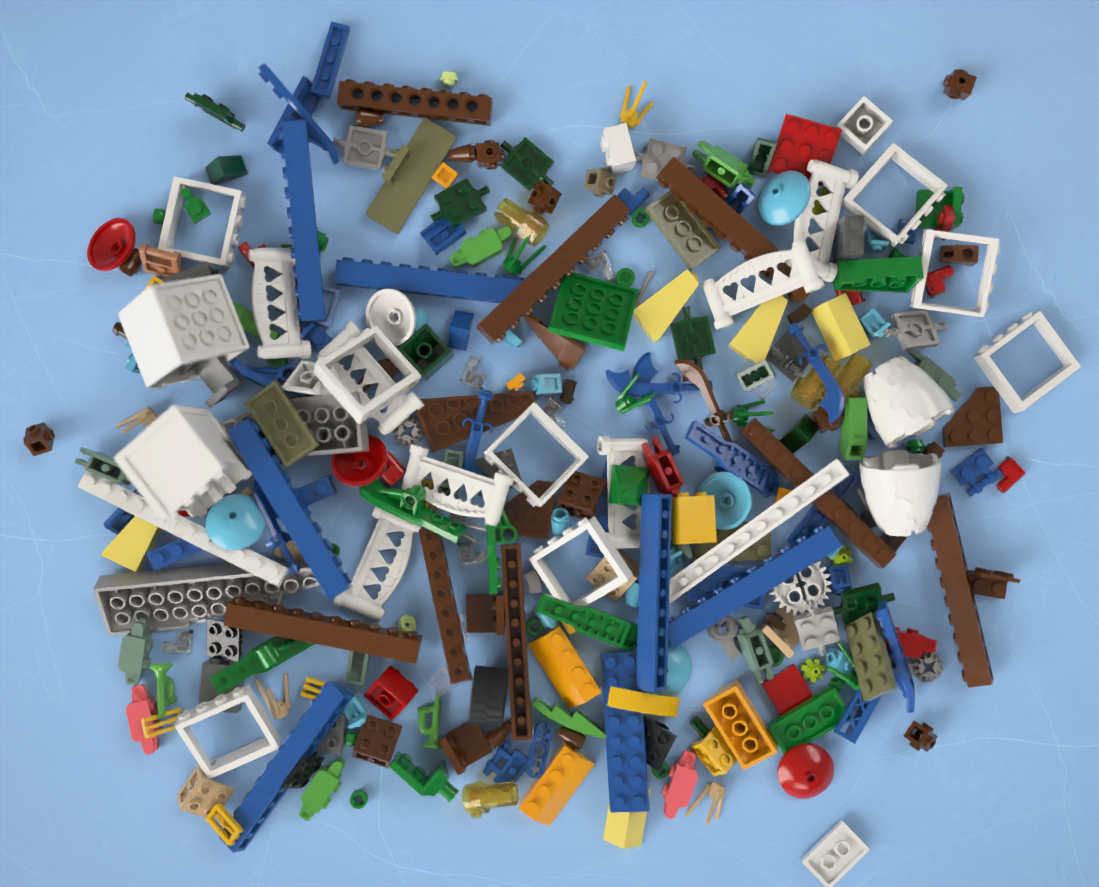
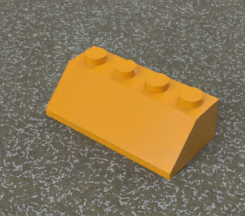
M560 624L528 643L529 648L568 709L583 704L601 693L600 686Z
M738 679L721 687L703 702V706L743 770L777 753V742Z
M563 741L545 766L544 774L540 778H536L519 801L518 809L534 821L550 826L595 763Z

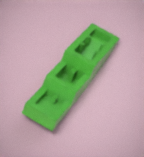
M537 696L532 701V707L561 725L586 735L605 739V730L577 708L570 713L557 702L551 708Z

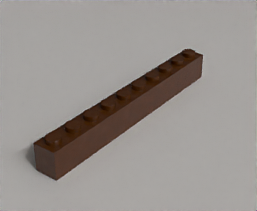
M674 156L656 176L657 182L662 188H668L677 201L684 202L689 212L701 217V222L707 227L711 226L720 239H726L730 243L731 249L743 254L745 261L764 254L780 251ZM786 261L785 263H779L777 269L790 278L792 268L786 265ZM769 267L766 271H760V274L765 278L769 277L773 280L774 268ZM803 286L788 292L787 298L793 303L804 302L810 293H806Z
M614 194L477 325L476 329L492 345L496 341L500 343L507 336L505 334L510 328L514 330L521 323L519 319L523 315L527 317L534 310L533 306L537 302L541 304L548 297L546 293L550 289L556 290L562 283L560 280L564 276L568 278L575 271L573 267L577 263L582 265L589 258L587 254L591 250L595 252L602 245L600 242L605 237L609 239L616 232L614 228L618 224L621 227L629 219L627 215L630 213V209Z
M756 418L751 419L740 430L739 434L795 488L814 476ZM830 489L811 502L877 568L884 569L897 555Z
M950 492L938 494L927 530L932 533L931 547L933 551L936 550L937 554L935 564L937 569L941 571L942 577H939L941 588H945L946 592L944 602L946 607H949L951 613L948 614L950 625H953L955 633H953L954 643L958 644L959 647L957 652L958 661L963 664L964 668L962 670V678L964 682H967L968 688L992 685L994 682L993 672Z
M521 543L502 544L501 556L512 741L532 740Z
M234 597L227 603L224 626L415 664L419 658L423 635H419L415 631L404 632L399 631L396 627L384 628L376 623L364 624L356 619L344 620L340 616H324L320 612L308 613L300 608L288 609L280 604L268 605L260 600L248 601L244 597Z

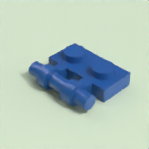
M983 448L978 449L950 470L960 486H964L967 483L971 486L966 491L970 497L982 492L986 485L997 481V477L1002 474L998 468L992 472L988 469L994 462ZM982 473L984 478L977 482L974 478Z
M505 741L502 746L496 749L497 753L491 760H488L482 772L486 776H489L492 771L497 775L493 782L509 793L526 770L528 757L517 748L510 754L508 749L511 747V744ZM502 758H505L507 761L500 768L497 764Z

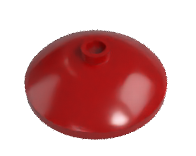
M114 218L101 225L93 234L88 245L87 258L90 265L99 271H110L121 266L129 258L135 246L136 232L134 226L123 218Z
M368 434L369 451L333 454L331 468L333 474L341 483L352 487L364 486L375 481L384 472L388 463V452L384 443L379 438Z
M812 743L798 744L790 748L781 757L777 767L778 781L783 790L790 796L799 799H809L820 795L828 788L834 776V763L831 756L824 748Z

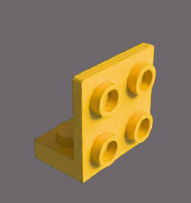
M716 725L704 739L694 741L689 746L713 776L726 774L737 761Z

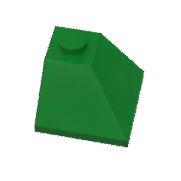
M612 465L609 503L641 506V494L647 493L649 468Z

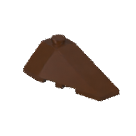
M529 314L527 317L523 315L522 318L555 359L560 362L559 366L566 371L569 369L574 370L585 353L586 347L570 337L548 332L549 325L545 326L540 319L532 314Z

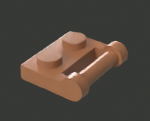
M144 243L140 245L139 254L144 272L168 277L183 271L180 252L174 251L172 253L149 247L148 244Z

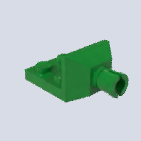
M398 751L389 767L421 796H435L438 793L449 803L457 795L459 790L449 783V773L446 762L443 759L426 776V772L422 767H416L406 753L402 754Z

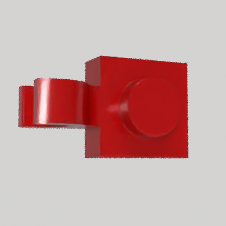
M944 205L942 213H939L937 218L939 226L933 230L950 232L955 220L952 206Z

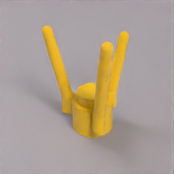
M647 81L643 82L632 108H628L626 111L631 86H627L619 118L621 119L620 123H626L628 128L633 129L634 126H638L654 104L651 101L642 113L637 116L638 112L635 110L643 95Z

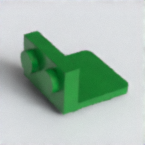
M953 187L949 191H944L946 195L939 203L935 201L931 205L934 209L927 217L923 215L919 219L922 222L917 228L934 229L939 226L937 218L938 214L942 213L944 205L952 206L955 214L951 230L959 227L963 222L961 205L964 203V193H962V187ZM921 189L917 191L915 214L934 194L931 190Z

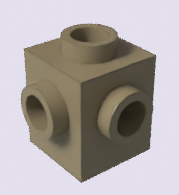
M606 168L588 169L584 188L593 192V195L597 197L613 195L617 176L610 173V170Z

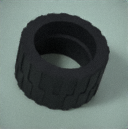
M475 666L469 711L470 725L503 727L508 681L507 668Z

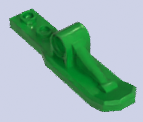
M504 508L497 526L486 524L489 594H498V589H501V578L497 577V570H500V558H496V544L512 543L518 535L517 530L510 523ZM512 529L513 537L505 539L503 537L504 530Z
M376 479L367 485L359 486L360 495L370 504L413 525L423 526L455 543L466 532L467 527L430 510L424 505L426 491L420 485H413L406 490L394 489L384 486Z
M542 594L535 610L537 613L569 624L579 633L619 648L631 651L637 647L638 624L590 606H577L551 595Z
M274 636L251 649L243 659L209 678L217 693L221 694L254 674L265 673L315 644Z

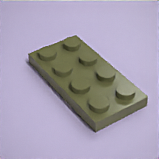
M669 191L647 206L645 211L687 267L693 270L719 251L721 246L698 216L689 212L686 208L687 205L682 201H677L672 196V192Z
M273 381L244 403L286 468H289L320 446L278 381Z
M743 522L733 529H716L717 542L694 543V561L749 522ZM771 531L730 561L763 560L772 555Z
M871 612L844 626L863 701H871L896 690L897 685L876 613Z

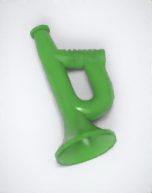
M171 663L149 665V668L154 671L157 677L158 718H166V706L177 702L174 682L169 676H166L167 671L173 666ZM165 685L167 687V698L165 697Z
M435 694L436 698L433 705L417 708L419 715L418 728L422 734L430 735L429 739L422 744L423 747L443 749L439 742L443 694ZM433 712L432 726L428 728L426 727V715Z

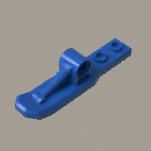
M264 62L258 67L261 71L258 73L259 76L266 83L269 81L274 86L272 91L279 99L283 97L292 107V110L280 120V127H282L281 121L286 119L293 121L306 120L309 143H313L322 148V150L327 151L332 164L336 165L340 160L331 139Z
M236 357L230 361L247 380L264 388L273 381H278L282 387L288 380L284 378L285 373L288 371L294 372L295 370L291 365H285L280 368L244 366ZM284 390L289 399L311 397L308 394L302 396L296 392Z
M691 422L684 439L716 459L714 469L717 472L732 473L759 491L765 498L775 495L779 481L778 474L771 467L736 443L725 441L699 422Z
M887 601L878 602V610H875L878 621H882L883 627H881L883 637L884 639L888 638L890 647H886L896 685L903 692V697L906 698V711L911 713L914 712L915 684Z

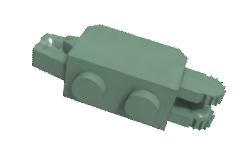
M916 350L908 351L909 355L917 361L915 365L926 372L951 400H959L962 394L955 388L956 380L927 356L923 357Z
M84 447L80 448V452L90 456L88 462L84 459L76 458V464L86 467V471L114 483L130 485L131 480L113 457Z
M748 616L738 618L740 629L736 637L747 668L752 671L756 683L760 685L763 683L760 670L764 671L768 680L774 678L770 667L773 665V660L761 629L756 628L755 624H751Z
M145 617L140 618L133 624L132 630L122 638L118 668L121 672H125L126 684L137 686L140 683L143 672L146 669L148 670L149 665H151L149 655L153 648L154 640H152L153 633L149 632L150 621Z

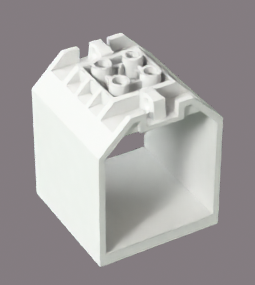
M221 274L151 285L118 313L147 388L160 389L169 384L192 381L199 378V375L194 369L182 375L180 372L186 367L184 364L220 356L226 364L250 348Z

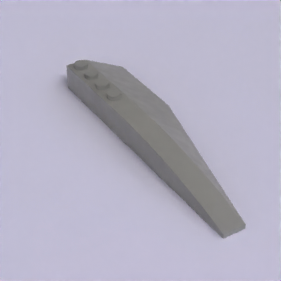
M352 392L351 395L362 406L359 392ZM333 395L290 399L320 444V446L304 457L369 451L366 421L359 425ZM247 412L241 416L222 421L220 424L227 432L246 419L255 421L250 412ZM261 430L260 434L263 438H265L266 436ZM271 445V448L269 449L271 450L272 454H276L278 456V454Z
M277 562L288 568L287 562ZM300 563L301 571L291 576L289 572L286 574L283 580L284 587L282 585L280 587L234 564H217L102 575L98 578L93 590L108 636L128 634L132 630L133 624L142 617L150 621L149 632L185 629L197 622L199 624L207 622L208 618L222 617L226 613L227 603L234 597H243L244 591L247 593L246 600L254 602L256 600L263 601L269 596L271 600L279 598V593L284 592V594L289 593L291 595L297 593L300 589H309L320 584L307 563Z

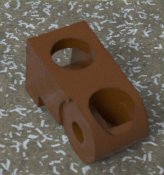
M940 246L939 262L974 266L978 263L979 246Z

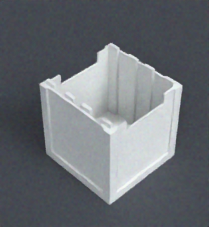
M171 406L114 457L115 461L162 521L169 520V522L178 516L176 511L186 510L192 518L200 517V519H203L208 514L207 510L212 505L224 498L223 496L227 492L229 494L237 489L236 485L242 479L247 480L253 475L231 437L209 409L186 406Z

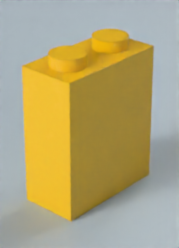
M695 492V496H689V493H677V497H672L673 544L717 542L714 495L707 496V492Z

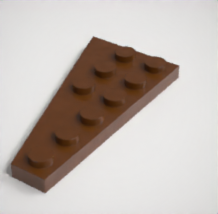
M532 391L492 394L493 400H488L483 422H490L493 428L517 419L533 402L536 403ZM478 395L421 399L425 406L415 411L433 453L469 438L472 422L467 420L464 426L462 423L467 417L472 418L474 421L476 420L481 398L477 397ZM484 426L483 432L490 430V426Z

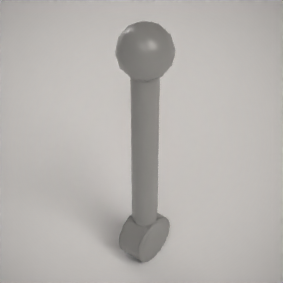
M652 271L646 273L647 278L636 299L635 308L640 306V300L648 282L654 276Z

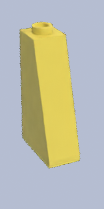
M685 270L634 309V318L654 343L660 339L699 285L697 282L699 279L693 271Z
M785 294L759 304L727 345L753 366L764 361L788 302L785 299Z
M135 516L104 549L101 555L134 572L142 571L148 560L146 553L153 549L162 529Z

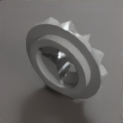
M412 416L406 418L393 430L395 440L403 446L419 443L424 433L420 421ZM403 425L408 428L415 426L411 431L413 438L408 434L403 435L405 432Z
M729 615L707 628L709 638L711 637L715 642H721L722 644L727 641L731 642L737 636L738 631L737 622ZM726 624V631L719 634V628Z
M923 652L922 656L914 658L912 661L913 674L923 682H933V680L939 678L943 671V662L935 653ZM922 662L927 664L932 663L930 666L932 668V672L928 670L924 672L925 666Z

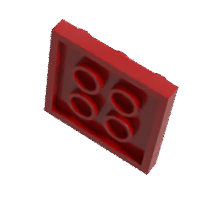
M786 113L768 171L777 174L784 171H798L809 181L811 173L807 171L809 161L816 159L831 164L842 129ZM819 181L818 185L823 186V182Z

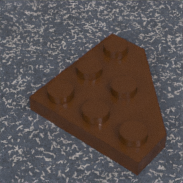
M994 386L976 388L971 397L956 411L952 419L942 428L943 447L1003 443L1000 396Z
M537 480L528 488L539 498L554 482ZM523 492L504 505L503 508L512 526L517 530L518 536L548 540L555 493L541 507L536 505L533 507L526 500L527 496ZM509 528L503 532L504 534L513 535L512 529Z

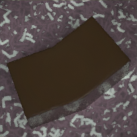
M802 303L796 311L786 317L790 324L793 325L805 320L813 310L805 303Z

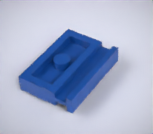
M443 217L425 228L420 234L437 256L467 234L462 225L453 228L450 222Z

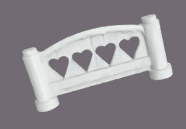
M815 159L810 160L807 165V171L811 173L809 179L811 196L803 213L795 219L793 243L802 239L805 243V239L809 237L818 248L810 252L818 276L824 281L832 282L837 275L838 266L835 263L829 262L844 191L845 188L851 190L856 185L859 173L853 169L845 170ZM819 181L823 182L830 191V194L822 197L816 194L819 188ZM815 200L820 202L826 210L825 213L819 215L812 213V209L815 207ZM811 218L816 221L822 231L814 234L808 232ZM791 259L786 260V265H789L790 268H792L793 262Z
M803 239L792 243L793 247L790 250L772 252L750 259L730 270L718 281H714L711 278L702 282L704 293L715 319L713 324L716 330L734 324L733 315L804 286L805 292L810 293L825 286L823 279L818 276L806 242L804 243ZM788 259H791L793 262L790 278L777 269L779 263H785ZM769 267L774 268L772 285L759 277L760 271H766ZM750 275L756 276L753 293L741 284V280L749 278ZM734 282L738 284L736 300L723 291L725 286H731Z
M290 248L249 249V261L255 263L251 285L252 311L255 325L262 341V345L257 348L258 357L262 359L300 357L301 360L310 359V341L301 340L299 317H297L296 310L298 305L294 290L296 284L292 270L296 263L295 258H291ZM264 267H270L281 275L272 282H266L264 279L266 275ZM266 286H271L283 294L270 302L266 299L268 293L265 288ZM268 305H273L285 313L276 320L271 321L268 318L270 312L267 310ZM274 324L287 332L278 339L272 340L270 338L271 331L269 330V325Z
M350 320L345 325L346 328L318 352L317 358L327 357L336 347L341 348L352 337L357 338L360 336L362 330ZM364 346L347 355H354L349 370H344V365H340L339 361L333 364L343 386L350 393L359 392L362 407L396 384ZM366 369L362 384L357 385L356 379L351 378V372ZM378 383L375 397L369 399L368 393L363 392V387ZM411 391L407 396L403 394L390 403L385 413L379 411L371 417L379 422L377 428L385 436L390 434L415 410H420L424 407L425 404Z
M599 436L597 439L598 454L607 455L608 532L605 533L616 549L640 548L641 506H636L635 510L632 511L622 504L609 503L612 465H620L630 456H633L635 458L633 464L635 467L647 468L641 444L648 443V440L644 438H609V436ZM648 477L647 493H650L649 477ZM631 514L636 515V520L634 521L636 528L634 530L622 523Z
M416 444L410 445L409 452L411 454L401 489L406 490L413 485L422 486V480L431 473L434 488L432 490L428 487L424 488L426 491L425 501L450 513L470 517H484L486 524L497 526L509 486L513 485L514 477L495 472L494 479L429 458L427 457L429 453L428 448ZM447 478L451 490L449 496L445 495L444 492H438V487ZM464 484L468 496L466 502L462 501L461 498L456 499L454 496L455 492ZM481 490L485 501L483 508L479 507L478 504L473 505L471 502L472 498Z
M375 506L372 517L378 519V522L352 579L353 582L351 584L353 587L336 596L333 605L339 608L343 606L376 621L377 619L381 621L385 612L382 606L402 579L409 562L414 533L419 532L418 530H421L422 526L413 525ZM403 531L405 536L401 539V545L395 546L386 533ZM393 548L397 551V555L393 557V563L388 564L379 551ZM387 566L389 573L385 574L386 580L383 582L379 581L371 568ZM380 584L381 591L377 592L378 598L372 599L364 586Z

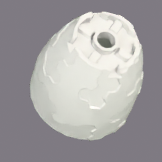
M903 356L887 361L876 368L875 374L870 372L863 378L865 397L867 398V406L872 422L885 446H889L890 449L896 447L897 442L910 435L916 437L933 428L935 421L944 415L955 413L953 410L954 406L943 389L920 367L912 364Z
M888 450L878 456L863 458L860 462L861 482L869 511L878 529L892 536H909L912 531H915V534L923 532L930 521L939 492L941 460L937 458V455L934 453L928 455L907 453L905 450Z

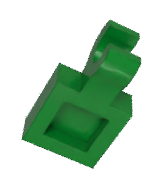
M187 187L180 190L188 202L183 207L195 224L212 214L201 196L195 198L192 191Z

